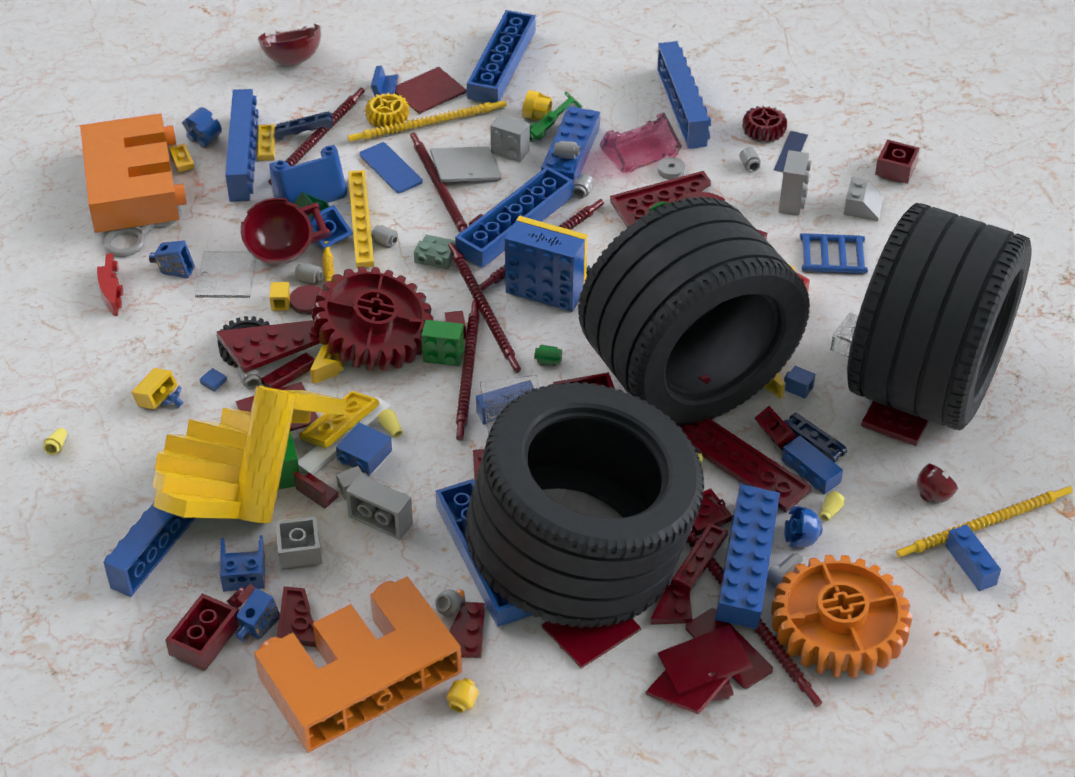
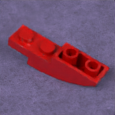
M106 254L105 266H97L98 283L106 307L114 316H118L119 308H122L120 296H123V286L119 285L116 271L119 270L118 261H115L113 254Z

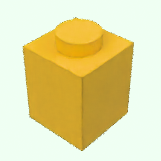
M271 282L269 296L271 311L290 310L291 292L289 282Z

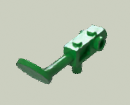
M565 91L564 94L568 99L554 112L551 110L537 124L533 122L530 125V142H535L537 139L542 140L547 134L546 131L556 122L558 116L573 103L579 108L583 106Z

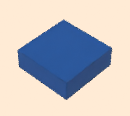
M212 368L199 380L200 384L212 391H216L227 381V376Z

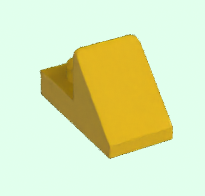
M328 344L322 345L310 369L312 383L316 384L339 374L338 361L333 360V354L327 351Z

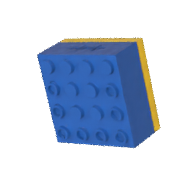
M519 216L505 237L506 293L573 312L581 297L580 293L583 290V284L586 283L588 235Z

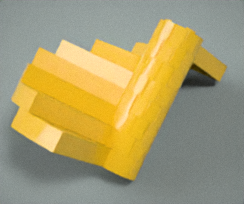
M260 385V387L256 386L251 412L223 408L220 423L189 419L186 435L167 434L164 450L157 453L152 482L153 488L156 489L153 506L165 512L186 518H230L257 523H272L291 423H309L311 411L343 415L346 400L304 390H278Z

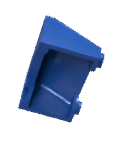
M335 145L324 147L321 150L322 158L290 167L283 160L269 163L274 198H285L288 202L294 203L302 191L327 203L345 198L347 196V187L338 150Z

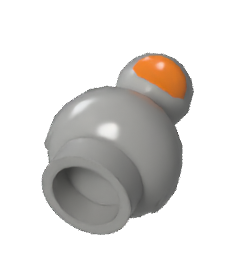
M448 589L441 592L435 600L438 612L444 616L456 614L460 605L465 601V593L462 589L457 591Z

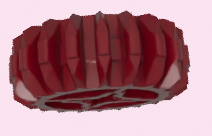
M756 106V108L746 111L742 127L744 134H748L749 138L753 137V140L757 139L760 142L765 141L766 143L769 140L773 142L774 139L779 140L780 137H783L786 132L787 118L776 107Z

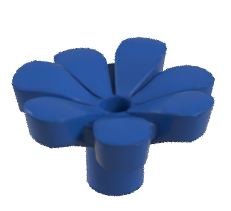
M178 386L176 391L168 395L161 404L167 406L170 403H174L179 408L184 403L179 398L182 388Z

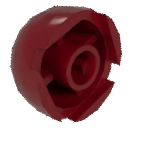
M930 463L920 471L916 482L918 490L921 492L919 494L920 497L927 502L932 501L935 503L948 501L958 490V486L950 476L946 478L942 475L944 471L941 468Z

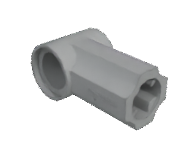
M792 553L781 564L771 566L768 570L767 581L777 587L778 584L782 583L783 576L787 572H794L795 565L799 563L806 565L803 556L799 553Z

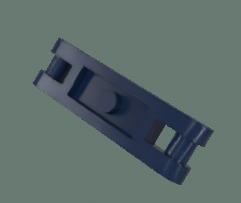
M327 111L276 124L274 137L276 140H283L284 136L298 135L301 132L314 131L320 127L331 128L333 115Z
M793 413L789 420H784L796 437L801 436L834 463L839 459V456L842 457L847 453L845 445L800 414Z

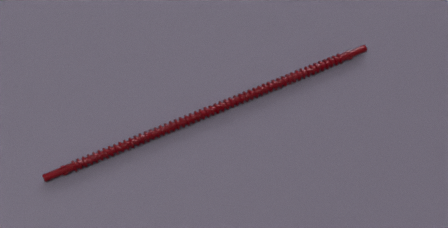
M691 529L687 543H689L690 547H694L699 537ZM713 558L707 568L709 572H712V576H715L718 584L721 585L723 568L719 562H716V558ZM760 618L758 627L754 631L758 633L762 641H765L764 644L768 646V649L772 650L771 653L775 655V659H779V664H782L785 672L789 673L792 681L797 682L801 692L807 695L815 707H819L822 701L811 688L812 685L804 678V673L800 672V668L797 667L796 663H793V659L790 658L789 654H786L787 651L783 649L782 645H779L776 637L772 636L773 633L769 631V628L766 627V624Z

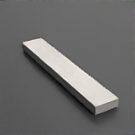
M379 397L375 398L379 400L380 405L359 421L360 423L371 427L379 420L378 415L385 409H391V405ZM355 426L327 449L320 446L313 448L298 461L299 470L305 474L311 473L314 475L337 456L336 446Z

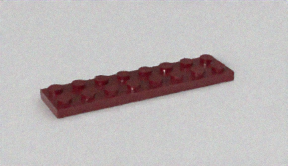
M710 418L702 422L697 421L691 425H676L683 430L682 433L688 436L687 439L692 442L696 453H701L702 457L742 484L779 492L778 508L785 513L812 490L810 484Z

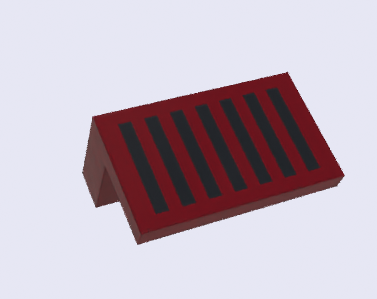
M297 471L294 473L296 490L324 509L339 497L338 491L311 473H308L306 476L301 475Z

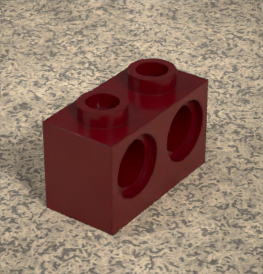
M770 406L754 418L782 452L785 445L797 438L789 426Z

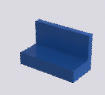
M382 65L376 66L371 82L374 96L382 95V93L394 94L399 75L386 76Z

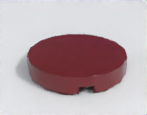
M303 285L293 290L290 295L292 309L297 313L307 312V314H312L316 295L321 291V288L314 285Z

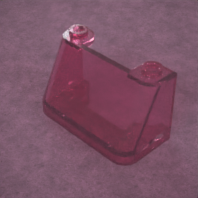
M665 112L656 116L657 120L652 122L649 120L646 125L620 134L619 131L614 132V130L605 133L600 142V147L622 173L629 174L637 168L666 157H676L679 154L678 152L682 145Z

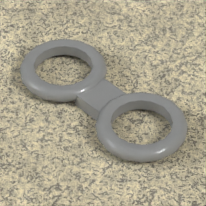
M178 206V212H179V218H180L181 208H180V206ZM176 221L111 230L104 237V249L114 256L126 257L133 255L144 246L145 234L154 227L170 226ZM131 234L138 238L137 242L129 248L120 249L111 245V241L118 235Z

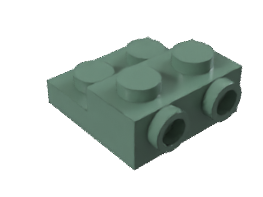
M425 235L422 241L419 240L414 250V263L449 269L453 255L448 244L451 242L455 244V240Z

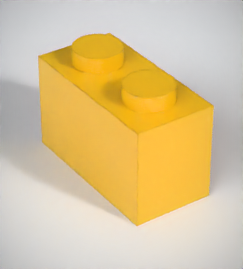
M153 368L131 393L138 407L155 410L178 384L171 370Z

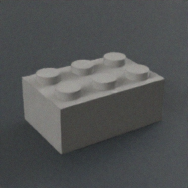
M788 150L783 171L779 203L780 213L799 215L800 209H804L810 177L808 171H810L812 163L809 160V153Z
M360 474L346 489L348 515L350 518L398 540H401L413 525L411 497L407 494L400 493L387 485H382Z

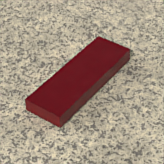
M305 352L262 377L261 383L267 388L279 389L310 371L315 359Z

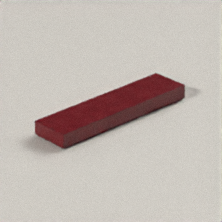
M709 523L672 578L671 584L691 592L728 536V530Z

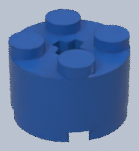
M200 107L182 121V125L187 131V138L191 142L197 141L203 148L222 132L219 121L217 119L214 121L211 117L213 114L206 108Z

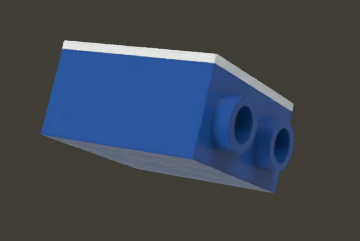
M360 422L336 446L337 462L350 468L359 466L362 473L365 472L368 477L392 453L391 437Z

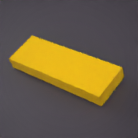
M275 124L258 125V161L275 160Z

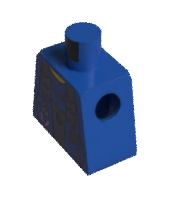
M185 240L163 242L159 245L156 252L149 254V262L157 263L162 274L189 278L195 268Z
M255 588L237 615L241 626L235 634L237 639L244 643L250 636L261 639L279 620L280 612L272 596Z

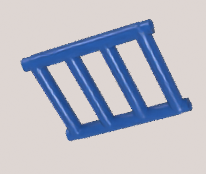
M800 234V240L803 242L804 264L801 267L802 271L868 273V269L865 267L863 250L865 236ZM810 240L820 241L822 265L811 264ZM827 241L838 242L840 266L829 265ZM845 242H856L858 266H847Z

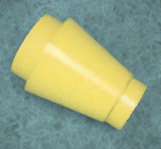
M385 409L380 412L378 423L393 438L402 435L403 430L395 412L391 411V409Z
M57 428L44 440V451L49 455L60 453L67 436V431L63 428Z
M836 491L828 493L819 517L824 521H830L844 506V496Z

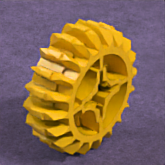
M382 93V95H376L367 101L365 116L369 124H373V127L378 126V128L380 126L385 127V125L389 126L390 124L394 125V123H403L409 117V105L401 95L396 96L395 93Z

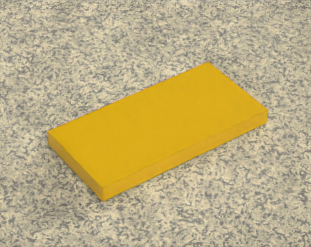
M351 391L342 398L346 400L343 415L324 413L300 432L299 437L303 441L327 449L379 406V400Z

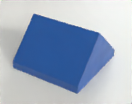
M335 205L320 211L325 226L330 230L331 235L312 244L324 250L353 235V232ZM314 216L309 217L312 233L320 231Z

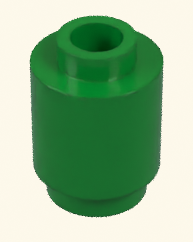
M540 344L539 348L535 349L534 359H537V363L554 366L561 364L562 349Z

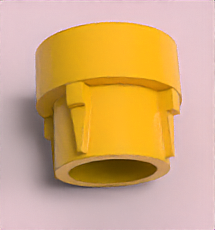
M529 90L524 99L522 117L537 121L541 120L551 111L553 100L551 97L543 95V93Z

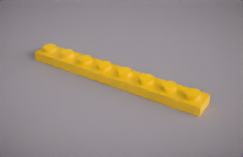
M365 170L348 171L356 268L374 267Z

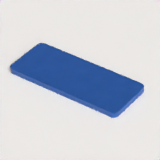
M381 142L359 153L360 157L396 193H402L423 183L422 178L385 142Z

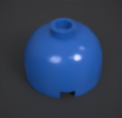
M795 506L788 513L791 514L790 521H785V540L791 543L790 547H809L822 534L820 519L811 509Z

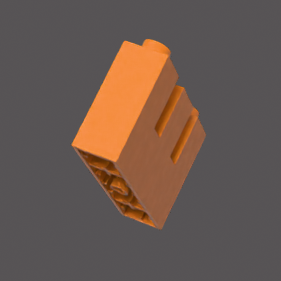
M162 113L80 125L88 204L95 233L180 220L178 206L187 205L184 184L174 185L168 146L177 144L174 126H164Z
M408 576L396 582L386 581L380 584L374 593L370 594L373 621L384 635L379 639L375 638L352 604L313 622L316 649L327 663V665L319 669L294 633L281 639L279 637L270 638L260 646L259 650L254 652L258 678L307 753L462 673L461 646Z

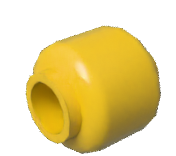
M468 678L455 680L446 697L449 702L448 705L451 709L460 713L472 709L479 691L475 687V682Z

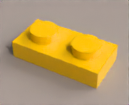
M185 143L169 147L170 155L178 172L195 168Z

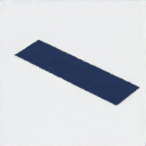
M790 131L774 170L784 171L788 150L801 152L808 134Z

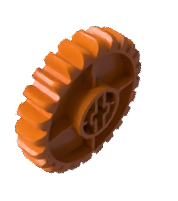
M825 555L824 562H820L818 558L813 557L809 559L808 567L801 563L795 565L794 572H787L783 576L782 583L777 585L774 599L772 600V627L778 633V642L784 646L788 645L787 654L790 657L800 655V664L802 666L809 667L812 663L815 664L816 673L823 674L826 669H830L832 676L836 678L841 677L842 671H847L851 678H858L859 670H862L867 675L875 673L876 666L885 669L889 666L891 659H897L900 656L902 647L908 642L912 623V615L909 613V600L903 597L904 590L901 586L893 585L894 577L890 574L881 576V567L878 565H872L870 568L865 567L866 561L859 558L855 563L850 562L848 555H842L840 561H835L832 555Z

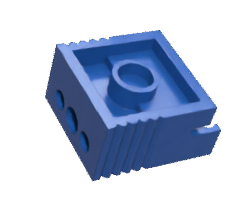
M260 535V540H258V551L226 553L224 538H221L220 579L223 592L237 591L241 587L246 589L250 584L258 589L265 588L263 535Z

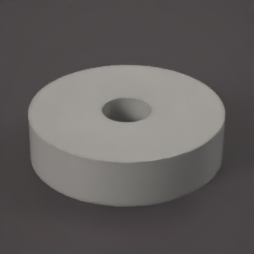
M676 157L663 158L658 163V173L665 179L681 177L685 173V163Z

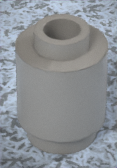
M556 142L554 155L564 159H576L580 155V146H577V142Z
M747 147L740 152L739 158L746 170L755 172L760 168L761 161L753 148Z
M580 174L573 189V195L576 198L583 199L589 194L594 184L592 177L587 174Z
M377 225L373 228L371 236L376 242L387 247H392L398 242L397 231L383 225Z
M302 263L296 266L295 277L300 281L317 284L322 280L323 271L320 266Z
M238 366L237 370L242 384L247 389H254L260 385L261 377L258 369L244 373Z

